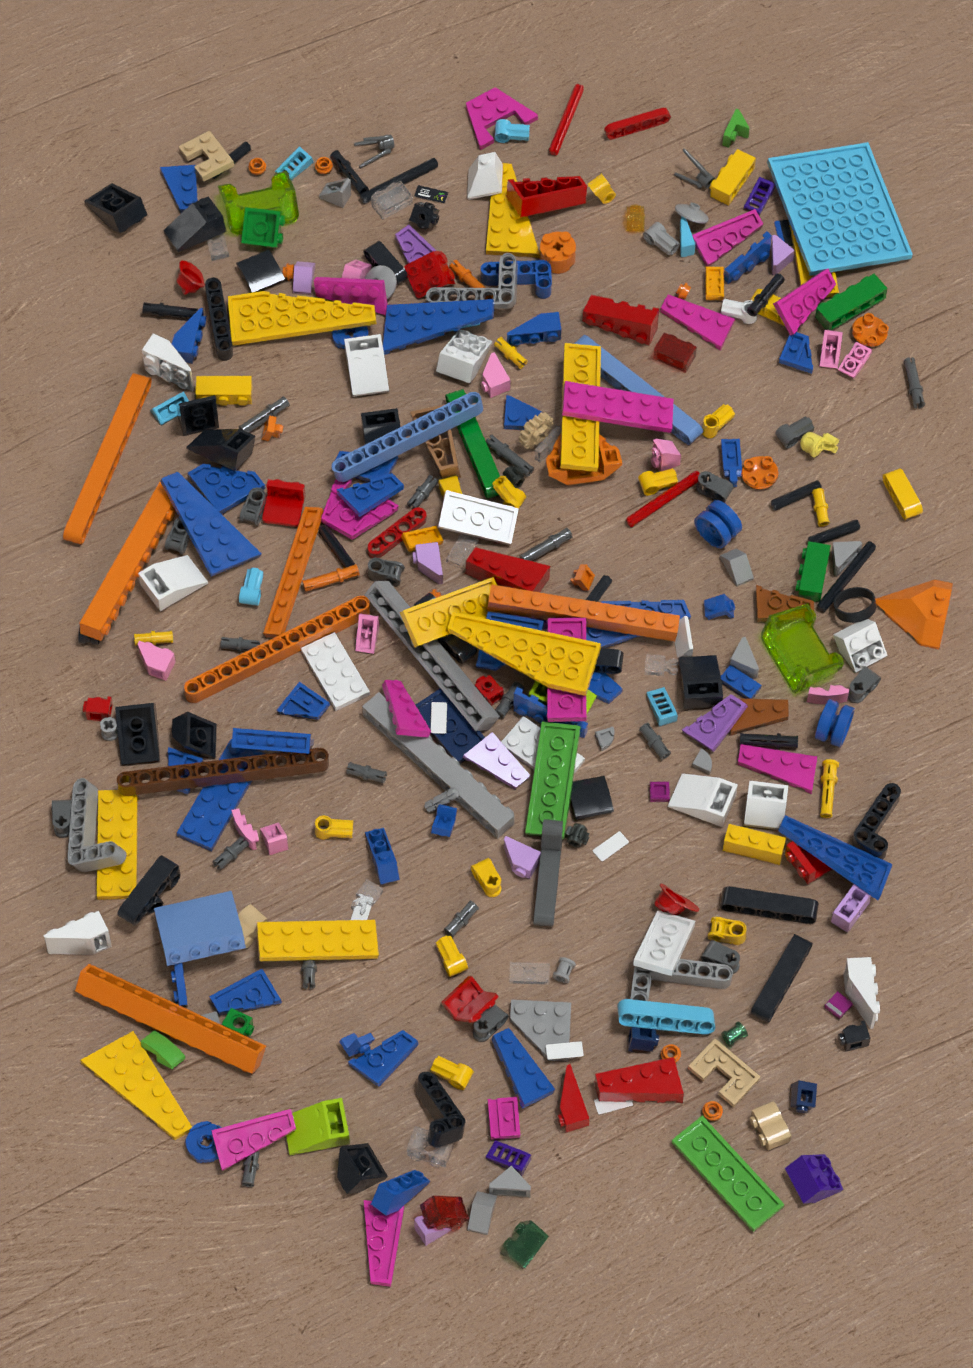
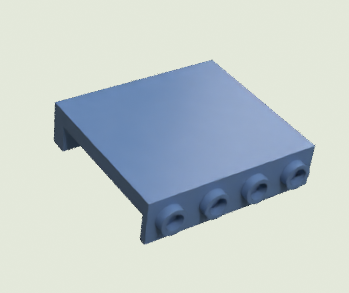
M232 891L154 908L167 966L246 948Z

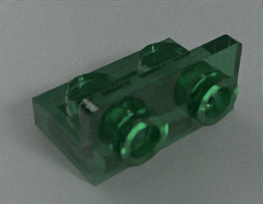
M532 1220L521 1221L515 1227L514 1235L503 1243V1249L500 1252L503 1256L507 1255L522 1269L527 1267L549 1237Z

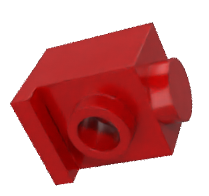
M491 675L487 677L481 676L476 680L475 687L491 706L502 700L504 689L497 684Z
M107 696V699L88 697L87 701H84L83 712L86 713L87 720L101 721L104 718L111 717L113 708L111 696Z

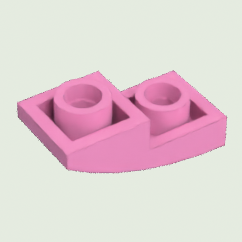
M856 342L850 353L845 356L838 371L855 378L872 354V349Z
M830 685L829 691L820 687H810L807 702L825 705L829 699L838 703L847 702L849 689L840 685Z
M239 809L232 810L233 821L239 835L245 838L243 841H248L249 847L252 850H256V842L259 841L257 830L253 831L252 825H247L245 815H241Z

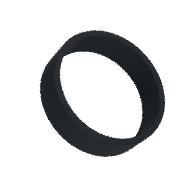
M863 587L845 589L835 597L833 602L836 616L840 620L849 623L861 622L870 618L877 608L874 593ZM854 597H864L872 601L869 607L859 612L848 613L838 609L842 602Z

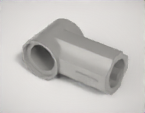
M655 222L643 232V238L648 244H655L667 255H673L679 248L680 243L666 232L665 227L659 222Z

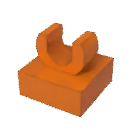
M270 415L264 423L262 440L269 441L272 436L280 437L284 426L276 424L277 417Z
M580 564L579 569L573 572L576 575L575 578H571L570 581L575 586L579 585L583 591H589L595 574L587 564Z

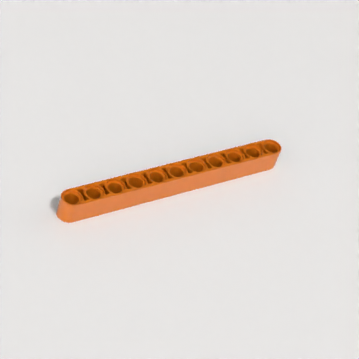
M135 373L131 375L66 524L63 540L80 545L84 543L152 383L150 377Z
M357 596L188 680L184 685L186 700L190 703H198L300 652L302 647L358 623L359 614L370 615L369 599L365 596Z

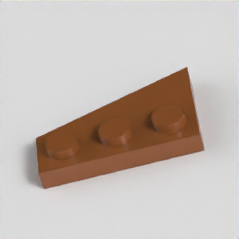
M756 585L757 622L814 621V601L794 595L787 596L780 594L779 591H769L762 589V586Z
M740 699L748 707L731 728L730 736L740 731L754 730L758 726H768L787 721L789 717L788 700Z

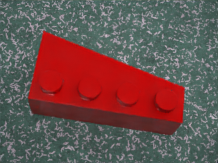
M674 1057L595 1074L594 1083L599 1101L626 1102V1100L637 1102L657 1101V1103L675 1101V1103H683L684 1092Z

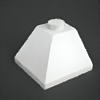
M496 152L479 155L468 170V200L502 193L503 164Z

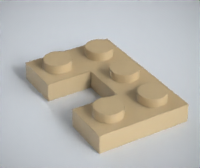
M210 131L179 146L180 152L187 161L202 154L207 157L208 160L194 166L196 173L203 182L235 166L231 157Z
M716 1039L688 1066V1069L702 1081L716 1068L727 1076L730 1081L719 1091L718 1095L732 1107H735L761 1079V1076Z

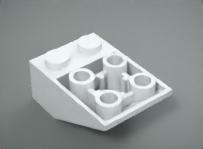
M458 330L440 352L436 372L471 383L477 375L493 341L483 336L471 334L466 330Z
M152 334L142 349L145 370L151 375H157L167 382L177 384L182 389L193 391L191 368L169 340Z
M381 334L344 339L353 397L389 392Z
M188 555L155 563L138 573L140 585L160 611L208 584V581Z
M682 774L668 807L723 827L736 797L738 784L717 777Z
M99 911L95 913L90 912L77 921H70L65 926L59 929H52L44 935L49 954L94 955L112 947L109 931Z
M871 957L847 958L844 970L845 993L869 1028L873 1029L875 1021H878V1013H880L879 1001H876L878 985L874 983L876 966L872 964Z

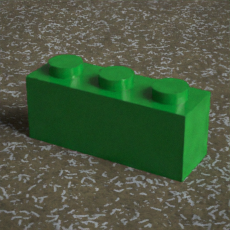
M808 541L807 548H803L801 559H805V562L800 564L798 575H802L801 580H797L795 591L799 592L798 597L820 602L831 545Z

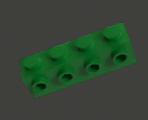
M875 273L869 277L866 276L859 283L850 285L844 292L835 294L829 301L820 303L816 308L815 318L825 330L832 331L886 299L888 288Z

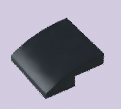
M270 250L236 263L251 293L259 292L285 280Z
M605 776L573 781L570 799L576 819L614 812Z

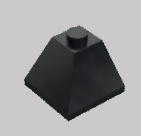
M188 711L172 719V737L189 750L211 759L216 758V723Z
M369 1143L347 1145L339 1149L337 1178L346 1194L360 1193L388 1177Z

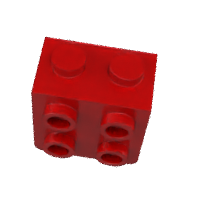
M432 251L404 266L417 298L426 296L430 288L450 287L456 284L454 273L449 269L447 257L442 251Z
M268 479L266 485L267 499L262 517L263 522L298 527L306 496L305 484Z
M794 841L787 844L785 856L807 884L832 870V868L799 845L797 846Z
M468 976L441 1003L454 1020L474 1023L481 1018V1014L486 1009L495 1005V1000L499 996L493 992L483 991L472 976Z

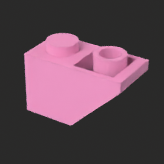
M653 440L651 463L654 468H657L660 472L680 465L681 454L672 441Z
M139 641V654L148 674L166 681L175 664L174 653L167 648H158L150 642L144 643Z

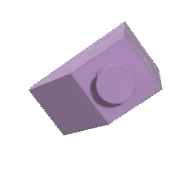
M438 542L415 545L416 552H412L413 563H417L418 571L436 583L443 584Z
M505 836L504 849L512 871L521 878L531 879L540 862L541 852Z

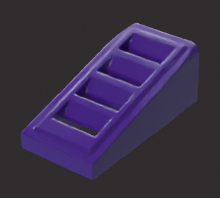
M759 177L744 208L749 211L756 209L758 215H760L775 189V183ZM762 187V188L767 189L768 191L766 192V191L761 190V189H759V188ZM759 192L765 195V197L757 195L756 193ZM754 197L757 198V199H759V200H762V203H760V202H758V201H756V200H753ZM753 203V204L758 205V206H760V207L757 209V208H754V207L750 206V204Z
M495 1140L486 1155V1159L506 1169L512 1166L522 1176L531 1161V1154ZM497 1148H500L498 1156H493ZM504 1152H508L505 1159H501ZM511 1155H514L513 1161L509 1162ZM519 1158L522 1159L520 1164L516 1165Z

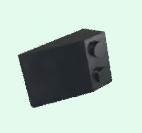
M113 183L84 201L110 229L118 233L125 232L130 226L140 222L148 215L141 197Z
M209 196L192 203L163 230L177 252L227 232L223 215Z
M215 395L178 404V419L183 436L219 428Z
M156 703L115 707L121 765L159 761L160 751Z

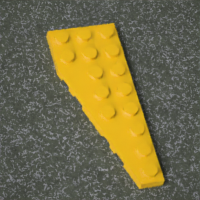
M267 291L228 296L233 346L377 324L375 306L369 304H346L338 300L330 302L322 298L298 295L297 297H291L283 293H279V295L270 294Z
M456 612L452 613L448 625V632L546 687L586 696L601 650V643Z

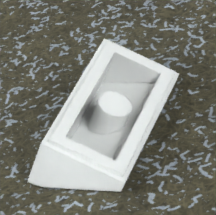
M687 616L679 620L675 641L677 658L692 657L693 654Z

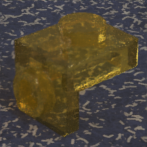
M636 204L626 206L627 231H644V206Z

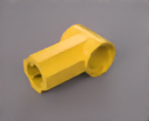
M723 404L714 413L706 415L703 419L702 435L706 438L716 437L718 431L735 417L732 407L728 404Z
M673 468L657 473L646 471L638 476L641 488L646 496L654 495L659 489L674 486L678 483L677 474Z
M500 476L493 482V488L504 500L503 505L520 508L526 499L523 491L515 488L506 476Z
M325 815L319 816L315 820V835L319 839L324 840L329 837L352 838L353 820L331 819ZM320 826H326V827H328V828H327V829H321V828H319V827H320Z
M444 936L436 942V947L443 959V965L448 976L452 977L468 970L465 957L462 953H459L452 937Z
M440 1056L435 1058L430 1069L431 1073L449 1081L453 1087L459 1090L466 1088L474 1073L469 1066L462 1063L457 1065Z

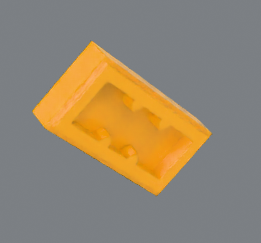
M706 266V300H724V267Z
M437 526L405 532L401 536L408 552L415 551V545L438 542V545H441L444 541Z

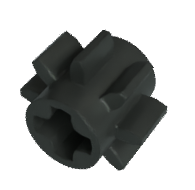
M509 466L502 473L515 488L520 487L525 481V476L523 475L525 472L520 466L517 468Z
M575 823L573 827L568 826L565 832L567 843L576 848H579L581 844L586 845L590 834L587 832L588 829L579 823Z

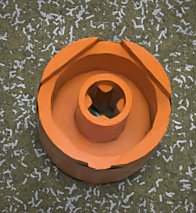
M564 231L543 235L540 243V260L550 263L551 273L561 274L570 270L576 258V243L570 233Z

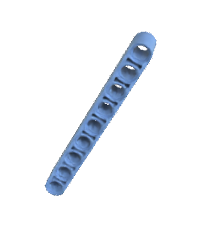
M583 335L574 343L600 346L586 335ZM601 347L600 377L617 390L664 397ZM673 404L671 433L685 444L690 445L703 433V429L700 424Z
M470 392L336 459L332 463V470L336 480L339 482L348 481L481 414L484 408L481 396L477 392Z

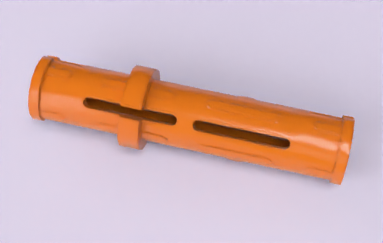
M458 260L453 261L455 265L453 263L449 265V269L459 277V280L465 282L470 288H486ZM488 295L486 296L485 300H487L488 298L493 299L494 296Z
M357 564L343 569L336 568V571L302 580V583L304 584L305 592L336 582L342 583L344 580L360 576Z

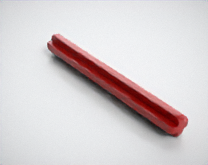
M576 84L550 145L549 154L556 156L559 153L584 91L583 85Z
M694 471L628 516L625 520L628 526L633 527L698 482L700 473Z

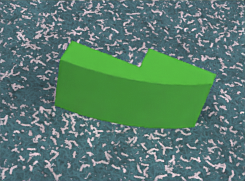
M155 1030L141 1040V1047L154 1053L157 1062L170 1069H173L185 1059V1055L178 1047Z

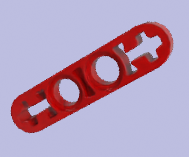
M659 108L610 123L604 128V132L610 140L665 124L671 119V115L667 108Z
M420 507L414 508L368 543V555L371 558H381L403 541L402 533L418 530L426 523V511ZM415 515H417V516H421V515H422V518H421V519H420V518H416V519H415ZM406 524L409 526V529L401 531L399 527ZM393 535L395 540L388 542L385 540V537Z

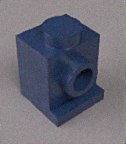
M631 1027L628 1034V1051L632 1052L633 1049L653 1052L654 1046L657 1047L659 1042V1035L656 1034V1029Z
M800 1080L792 1083L790 1107L796 1108V1112L808 1113V1110L816 1106L817 1084Z

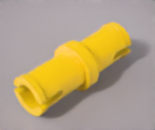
M503 337L497 339L500 343L495 341L494 346L504 354L507 360L510 359L518 366L519 369L524 367L522 363L527 364L528 360L517 352L515 346L507 343Z
M817 488L812 492L815 503L813 509L817 515L818 526L825 527L830 524L827 512L829 507L825 501L824 489Z
M151 631V633L134 634L135 646L138 645L139 641L144 643L150 642L155 646L160 643H173L172 631Z

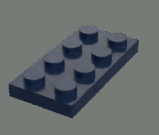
M440 688L415 705L431 730L432 702L447 703L446 733L431 734L448 755L454 757L461 764L466 760L462 758L463 755L485 737L480 731L474 730Z

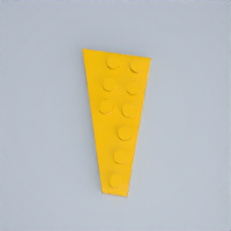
M502 163V193L491 195L486 255L502 256L505 253H511L517 257L540 258L528 216L520 217L506 197L508 179H514L517 182L512 164Z
M134 1031L80 1060L81 1064L88 1067L97 1077L109 1084L114 1091L130 1104L137 1107L146 1117L153 1120L158 1127L174 1140L190 1132L192 1128L190 1122L147 1052L141 1047V1042Z

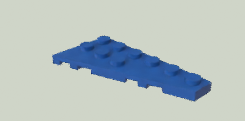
M494 300L387 305L383 340L384 355L397 348L399 350L404 349L406 345L415 342L419 344L443 336L445 332L454 330V332L461 330L460 327L469 324L473 326L491 320L494 316Z
M179 472L161 478L160 482L211 577L261 556L262 553Z
M641 600V602L601 601V603L679 615L680 619L684 616H687L688 620L691 618L684 600H661L660 602H649V600ZM586 627V640L601 643V648L639 637L638 635Z
M784 816L778 830L780 833L870 896L879 900L893 864L793 818Z

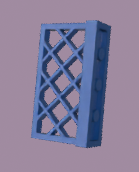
M233 728L232 748L309 754L310 746L314 745V739H311V734L243 728Z

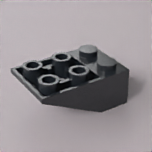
M241 429L204 430L186 449L235 471L253 453L256 436Z
M717 656L678 657L684 709L712 708L723 700V689Z

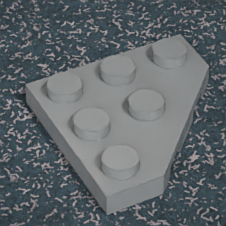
M511 1000L510 1022L524 1033V1036L543 1053L546 1059V1045L569 1043L571 1003ZM569 1058L549 1059L548 1061L568 1062Z

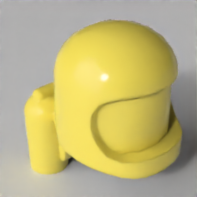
M807 432L800 440V447L803 451L810 453L812 457L818 456L823 449L836 453L838 450L836 445L839 443V439L829 433H824L823 437L813 432Z

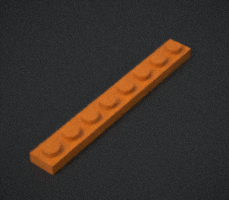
M304 507L263 632L265 637L275 638L286 631L324 511L320 507Z

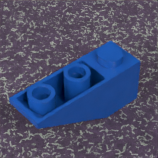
M200 308L176 332L172 340V345L186 363L193 364L194 357L198 356L199 346L197 345L198 342H201L203 335L201 329L206 325V316H204L203 308Z
M559 312L541 313L507 333V343L516 346L526 343L536 344L538 342L561 340L562 330Z
M373 829L365 832L380 884L400 880L397 861L385 829Z
M413 1170L378 1185L371 1205L387 1216L401 1209L430 1183V1180L422 1172Z

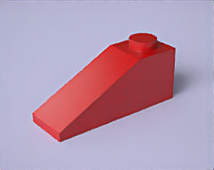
M571 1064L566 1066L560 1115H557L560 1127L564 1126L566 1133L589 1126L590 1120Z

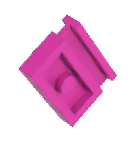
M517 1097L488 1099L491 1140L497 1138H520Z

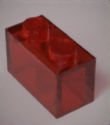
M664 332L654 348L653 358L686 373L696 357L697 347L690 342L678 339L675 335H669Z
M432 1196L420 1204L427 1228H436L438 1230L451 1228V1230L461 1228L462 1224L469 1219L462 1197Z

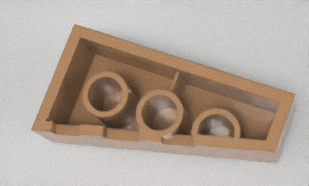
M444 405L411 411L412 421ZM452 429L424 442L441 479L456 475L458 478H461Z

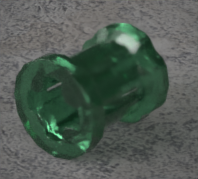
M739 1021L735 1023L734 1027L721 1033L723 1040L729 1047L734 1046V1043L741 1038L748 1037L745 1027Z

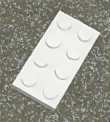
M446 490L437 528L510 546L519 508Z
M335 632L301 648V653L335 711L370 695L369 689Z
M523 716L501 742L514 757L535 771L541 728ZM578 753L574 774L585 762V758Z
M657 910L634 958L633 966L672 976L695 927V921Z

